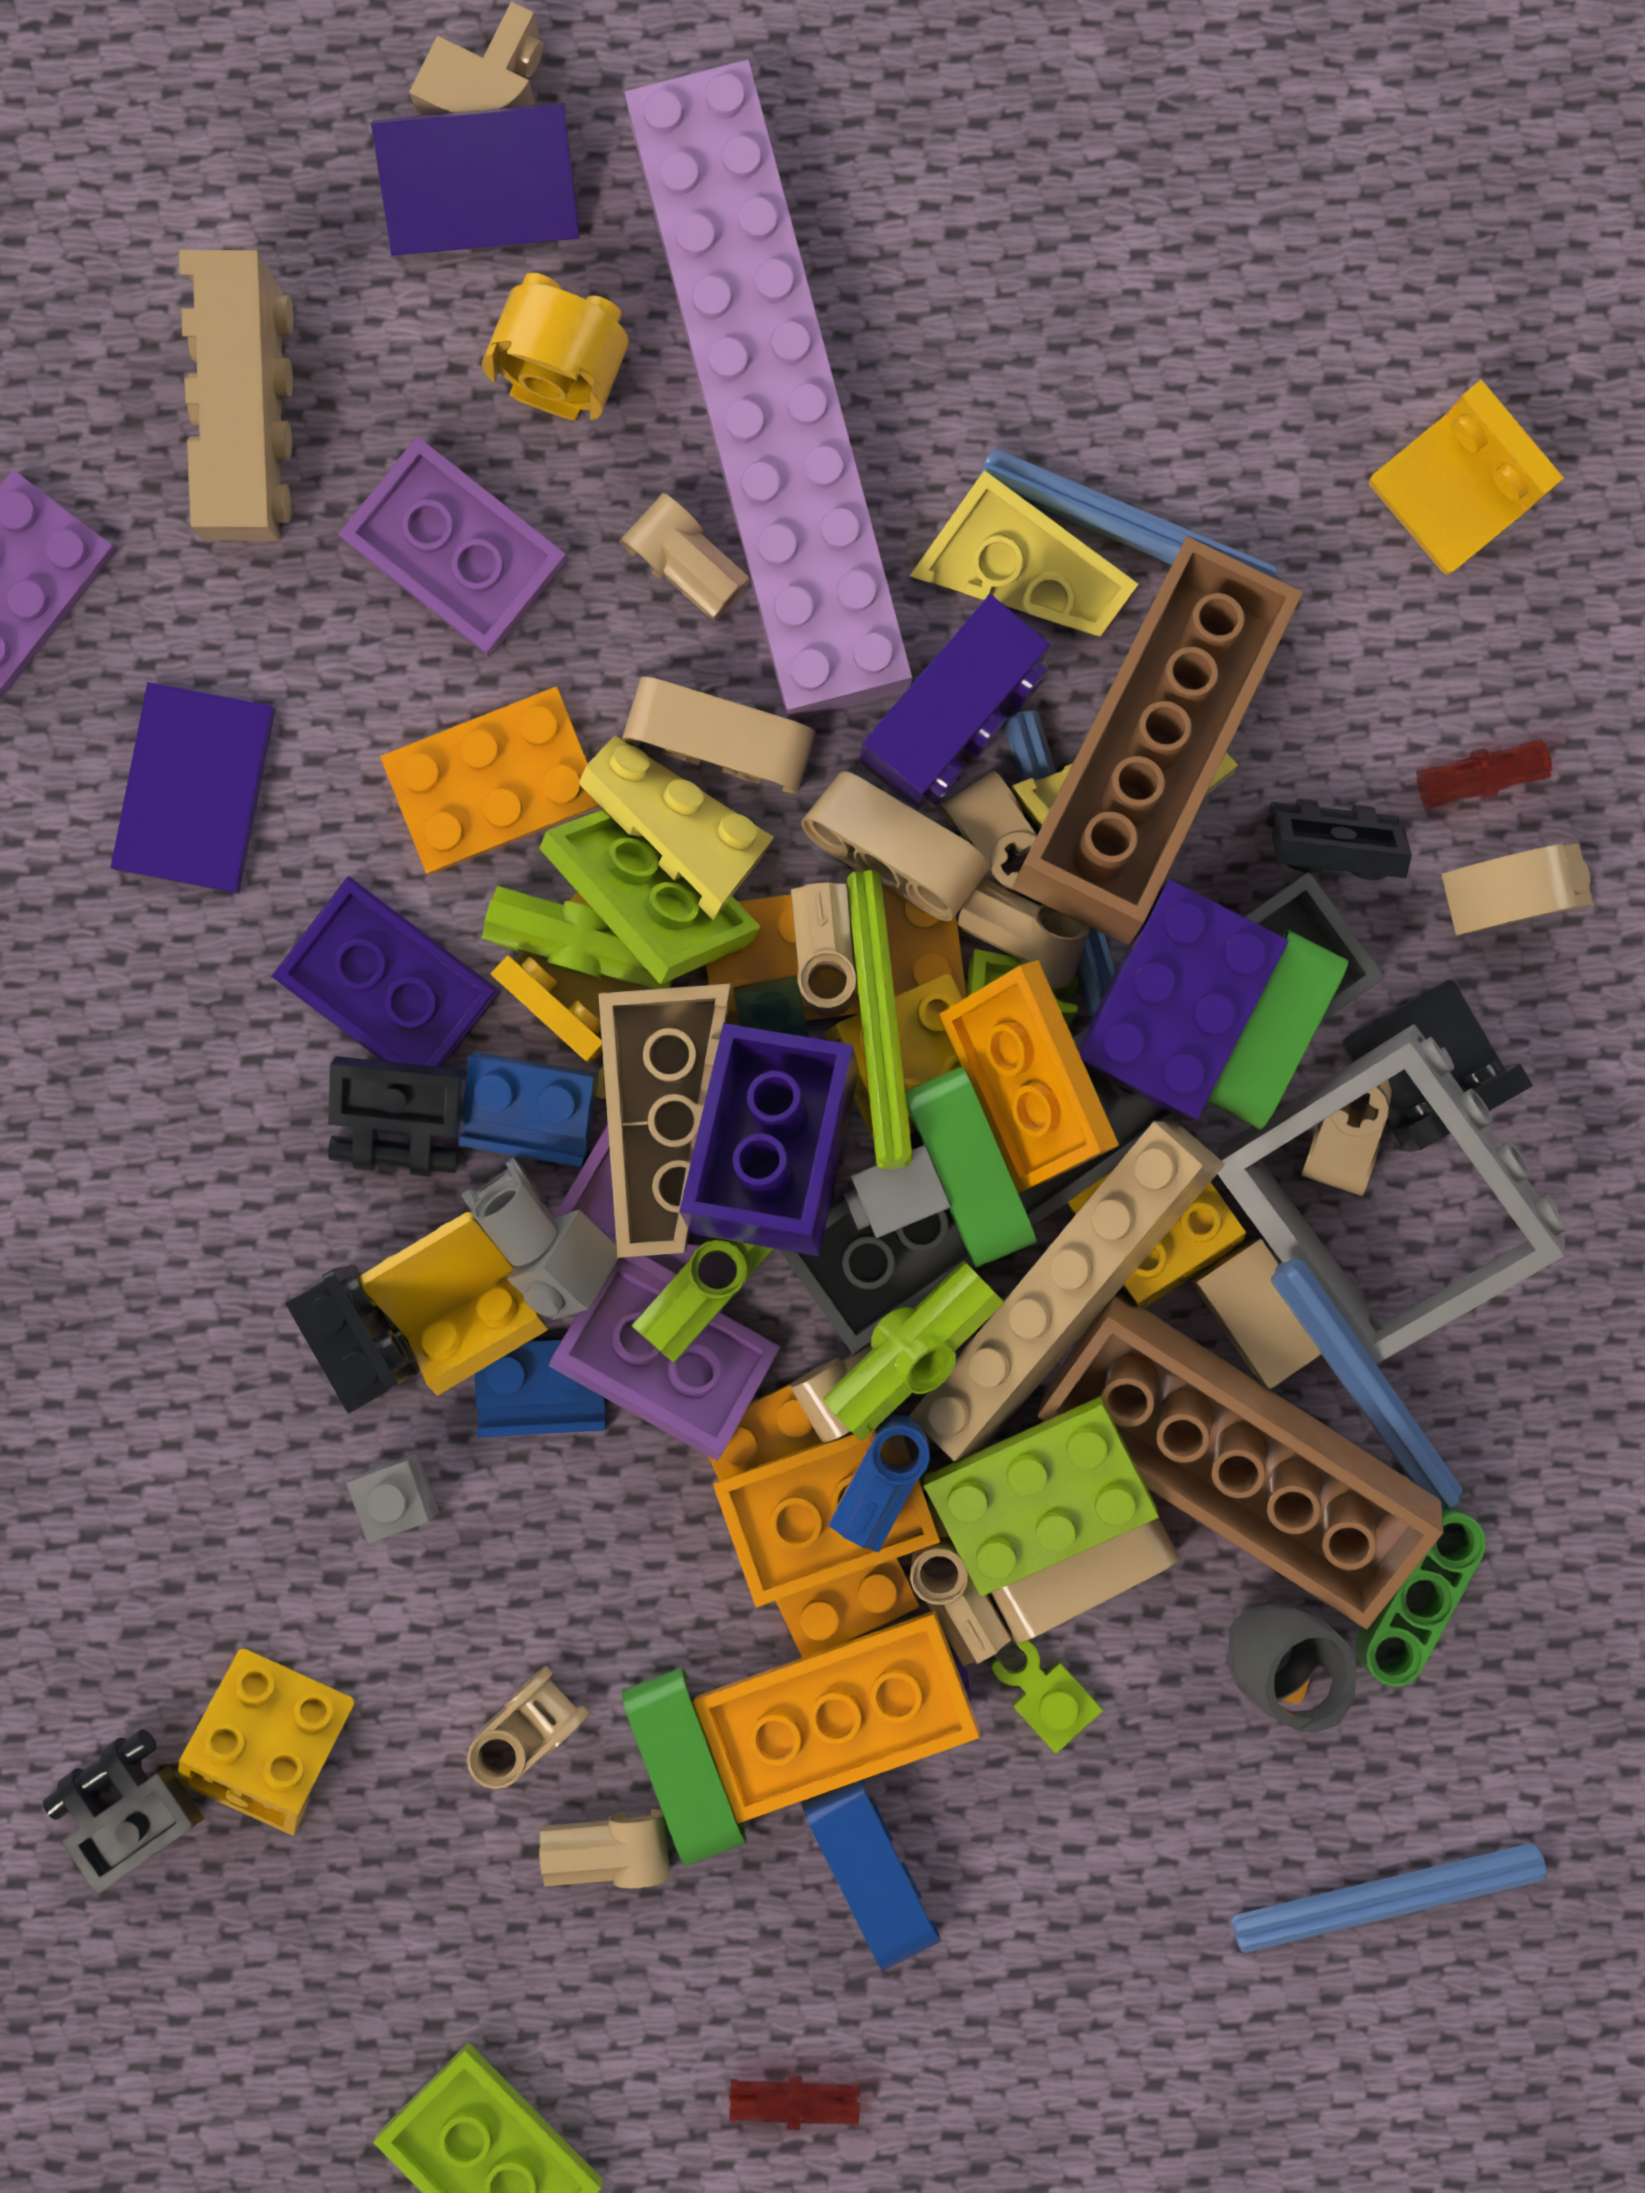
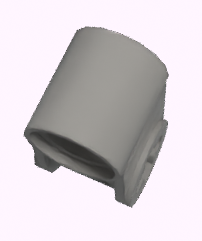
M513 1156L506 1161V1170L477 1191L468 1188L462 1193V1197L475 1220L513 1266H522L532 1262L547 1251L555 1241L558 1231L545 1205L547 1199L521 1162Z

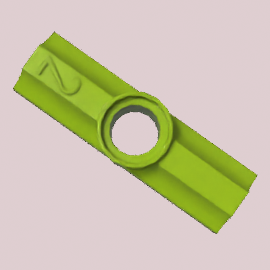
M500 886L496 887L484 920L483 940L517 952H526L546 958L547 964L596 979H602L604 975L648 989L671 988L674 979L660 985L592 907L570 901H564V905Z
M709 1237L705 1243L694 1251L690 1260L632 1324V1327L670 1361L675 1363L729 1300L740 1291L744 1283L775 1248ZM715 1253L724 1254L734 1262L737 1271L736 1277L729 1286L722 1289H713L702 1282L698 1273L699 1266L708 1255Z
M963 1261L914 1309L911 1307L899 1308L882 1318L871 1336V1346L873 1349L823 1397V1402L854 1435L863 1441L912 1392L915 1394H925L943 1384L951 1375L956 1364L954 1351L1005 1302Z

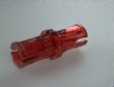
M1540 738L1503 750L1500 749L1492 752L1485 748L1474 750L1469 753V758L1417 770L1416 775L1418 778H1416L1423 807L1428 810L1465 798L1468 799L1479 796L1481 800L1494 798L1498 795L1499 790L1523 783L1548 779L1551 777L1552 761L1546 743Z
M788 2075L787 2082L730 2079L729 2123H736V2121L786 2123V2130H800L801 2123L839 2124L858 2127L860 2103H857V2098L860 2097V2086L857 2082H852V2084L802 2082V2076Z

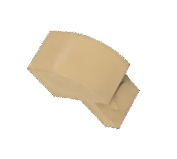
M511 1L483 58L437 36L409 91L417 115L423 116L534 105L535 101L529 80L521 77V75L530 78L534 74L543 53L544 44L543 41L539 40L540 34L535 13Z
M1579 843L1565 846L1557 844L1537 848L1441 874L1456 936L1594 905L1589 887L1590 872L1582 858Z

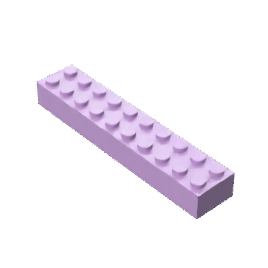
M749 60L624 91L629 121L787 719L794 721L905 692L911 686L912 675Z

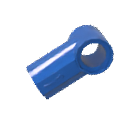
M902 1415L891 1416L883 1420L873 1430L870 1444L828 1523V1526L841 1534L843 1538L863 1548L872 1549L877 1552L880 1551L916 1480L922 1476L928 1466L930 1456L927 1435L919 1423L912 1418ZM893 1435H905L915 1441L918 1450L916 1456L910 1462L896 1465L884 1459L880 1452L882 1444Z

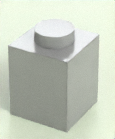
M925 1145L912 1150V1162L906 1168L884 1170L875 1165L851 1175L850 1178L855 1189L843 1193L858 1230L871 1225L876 1238L950 1208Z
M580 1210L553 1218L552 1220L558 1231L553 1244L532 1262L522 1266H514L507 1277V1280L524 1295L525 1303L533 1311L546 1316L550 1320L588 1310L619 1260L617 1257V1245Z
M418 1453L361 1473L346 1482L367 1544L428 1523L439 1514Z

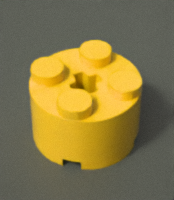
M527 273L522 285L514 287L509 293L483 357L482 369L494 384L498 374L512 383L513 386L509 395L521 403L576 421L580 410H590V420L597 419L603 412L629 346L628 336L619 324L622 311L617 305L605 298L588 296L585 300L575 294L561 290L558 283L545 275Z

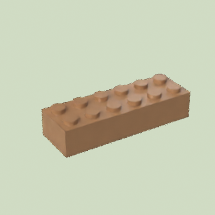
M1186 536L1021 867L1012 889L1128 946L1130 945L1156 899L1303 594L1302 591Z
M1120 1292L1114 1295L1089 1325L1045 1388L1037 1417L1047 1421L1101 1396L1148 1489L1366 1630L1443 1534L1442 1508L1439 1498L1275 1392L1269 1390L1141 1306L1137 1307L1131 1299Z

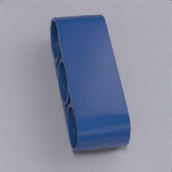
M863 1779L803 1800L801 1805L808 1824L878 1965L884 1971L940 1943L941 1937L934 1920H928L920 1902L922 1896L905 1862L900 1863L891 1843L894 1839L877 1805L872 1806L863 1787V1783H865Z

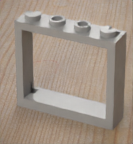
M1415 1024L1275 1111L1261 1130L1251 1126L1220 1146L1216 1156L1225 1164L1218 1172V1176L1282 1262H1288L1294 1258L1304 1260L1375 1364L1380 1363L1565 1256V1230L1569 1228L1558 1213V1204L1548 1194L1540 1198L1526 1179L1531 1176V1172L1519 1150L1511 1142L1502 1145L1488 1125L1493 1122L1492 1116L1480 1096L1473 1089L1463 1092L1450 1074V1071L1454 1069V1064L1444 1047L1440 1049L1432 1037L1425 1039ZM1405 1069L1528 1240L1400 1315L1381 1324L1261 1158Z

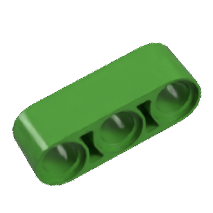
M1290 930L1283 936L1289 942L1207 1100V1103L1260 1130L1264 1128L1278 1106L1348 966V960Z
M961 1066L905 1090L908 1112L922 1145H925L950 1204L951 1214L975 1268L1037 1243L1021 1199L964 1068Z
M1442 1509L1443 1527L1449 1523L1459 1524L1462 1529L1460 1545L1450 1553L1440 1554L1435 1543L1369 1628L1366 1630L1361 1627L1357 1635L1355 1650L1360 1664L1382 1684L1392 1687L1405 1686L1414 1681L1422 1672L1483 1557L1486 1540L1480 1524L1456 1509ZM1419 1580H1429L1432 1585L1430 1601L1420 1609H1408L1406 1594L1410 1586ZM1389 1637L1400 1638L1402 1641V1652L1397 1661L1387 1666L1377 1665L1375 1653L1378 1645Z
M679 1668L622 1690V1698L629 1723L682 1863L686 1867L747 1843V1837L743 1823L737 1824L728 1796L717 1766L713 1762L694 1703L692 1704L685 1684V1680L689 1679L687 1672L684 1668Z

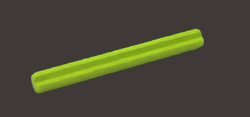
M875 870L855 871L847 878V889L876 1164L884 1170L903 1169L911 1165L912 1148L881 875Z

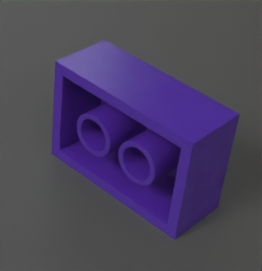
M989 594L862 742L860 763L917 811L927 799L935 806H938L961 779L959 775L965 767L959 762L968 752H971L975 757L979 758L1002 731L1001 726L1007 719L1002 714L1004 709L1011 703L1020 710L1043 683L1042 678L1049 670L1042 662L1050 644L992 594Z
M1169 879L1161 886L1143 925L1129 945L1077 1047L1086 1070L1185 1121L1197 1120L1289 940Z
M723 1023L679 1211L691 1234L820 1256L859 1075L853 1045Z

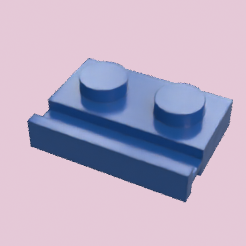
M474 1052L469 1055L462 1110V1118H464L462 1135L459 1136L458 1146L578 1167L584 1166L589 1154L587 1153V1147L592 1131L599 1073Z
M563 1339L529 1341L474 1374L476 1409H478V1438L603 1431L607 1429L605 1398L548 1366Z

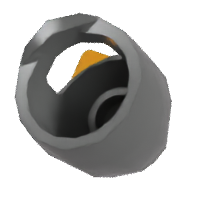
M1266 1602L1244 1612L1233 1621L1228 1628V1665L1230 1673L1237 1687L1267 1715L1300 1732L1316 1733L1341 1723L1354 1700L1356 1661L1350 1645L1324 1619L1309 1611L1287 1604ZM1320 1666H1323L1331 1673L1333 1681L1328 1696L1318 1706L1311 1710L1290 1711L1278 1704L1279 1701L1294 1704L1301 1703L1305 1697L1311 1676Z

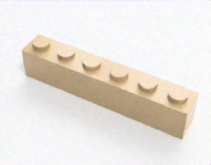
M1153 1121L1005 1299V1303L991 1316L956 1358V1364L951 1375L935 1390L928 1392L909 1417L919 1423L924 1432L953 1461L966 1458L985 1449L1225 1164L1177 1121Z

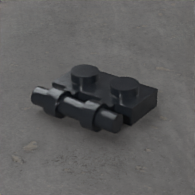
M1301 798L1296 800V804L1271 802L1268 826L1273 827L1272 838L1277 864H1286L1296 871L1315 873L1322 869L1347 871L1366 880H1381L1386 878V876L1407 878L1412 853L1405 827L1399 825L1398 816L1376 814L1374 807L1354 805L1352 811L1319 807L1317 800Z
M335 1056L330 1064L328 1125L353 1127V1137L332 1135L328 1149L329 1160L350 1162L353 1164L354 1169L374 1171L376 1165L408 1168L411 1175L431 1177L432 1171L457 1173L459 1148L435 1146L434 1136L456 1138L460 1130L463 1069ZM377 1130L411 1133V1143L379 1140Z
M144 1729L139 1730L128 1739L120 1737L102 1749L99 1760L85 1770L81 1768L72 1770L59 1780L57 1790L43 1800L44 1810L49 1817L59 1820L70 1812L80 1827L61 1842L97 1895L205 1819L169 1765L150 1779L141 1768L142 1760L156 1750L155 1739ZM113 1781L123 1798L106 1809L99 1800V1791Z

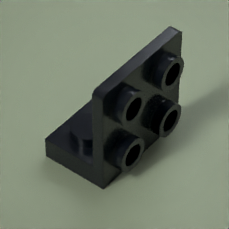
M1453 980L1442 982L1349 1035L1342 1041V1045L1353 1063L1415 1024L1425 1039L1432 1037L1440 1049L1443 1047L1446 1049L1454 1064V1069L1450 1071V1074L1463 1092L1473 1089L1483 1100L1489 1111L1533 1086L1520 1063L1503 1066ZM1405 1069L1388 1079L1392 1093L1386 1122L1403 1151L1422 1150L1450 1134V1131Z
M355 1264L330 1270L322 1275L323 1282L285 1303L348 1414L417 1375L411 1364L416 1359L406 1336L397 1327L391 1329L376 1302L363 1290L359 1281V1277L363 1273H359Z

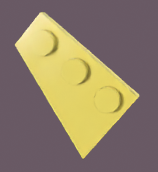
M986 470L982 472L910 574V577L963 592L985 600L989 594H992L1007 607L1099 637L1139 585V583Z
M616 735L587 764L578 783L629 835L644 836L662 855L658 865L674 881L683 876L702 895L698 906L712 920L716 918L759 863L774 839L772 835L754 825L747 817L737 814L701 791L694 783L676 775L648 757L641 749L628 744Z

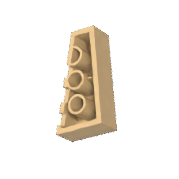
M179 250L180 275L190 278L194 291V308H181L182 336L188 338L190 356L193 362H197V373H189L188 378H184L185 404H187L189 419L193 426H199L200 436H190L187 440L191 527L203 540L280 541V523H289L291 518L290 489L288 484H280L281 460H290L292 454L291 427L288 421H281V397H291L293 390L291 361L289 358H282V334L291 335L294 326L290 295H283V291L258 250Z
M731 984L598 993L618 1258L684 1253L687 1250L690 1231L679 1211L722 1026L727 1021L732 992Z

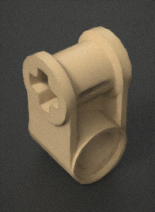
M992 770L942 803L940 809L951 827L954 825L958 827L961 832L959 837L976 847L986 858L990 867L987 876L991 882L1017 895H1022V893L1012 889L1019 873L1013 872L1007 875L1002 870L1008 859L1005 851L1011 849L1017 856L1023 855L1026 852L1029 853L1037 835L1024 817L1023 811L1009 787L999 774Z
M1389 1080L1367 1092L1370 1094V1099L1363 1110L1352 1108L1351 1102L1318 1123L1307 1160L1301 1172L1302 1177L1363 1196L1381 1144L1379 1140L1388 1117L1392 1093Z
M546 1665L519 1688L503 1705L504 1708L488 1721L475 1736L469 1748L467 1764L473 1779L483 1787L500 1789L516 1782L545 1753L551 1752L561 1744L589 1715L584 1706L575 1707L550 1680L553 1672ZM493 1739L505 1740L513 1747L516 1761L505 1768L493 1767L487 1763L483 1756V1744Z

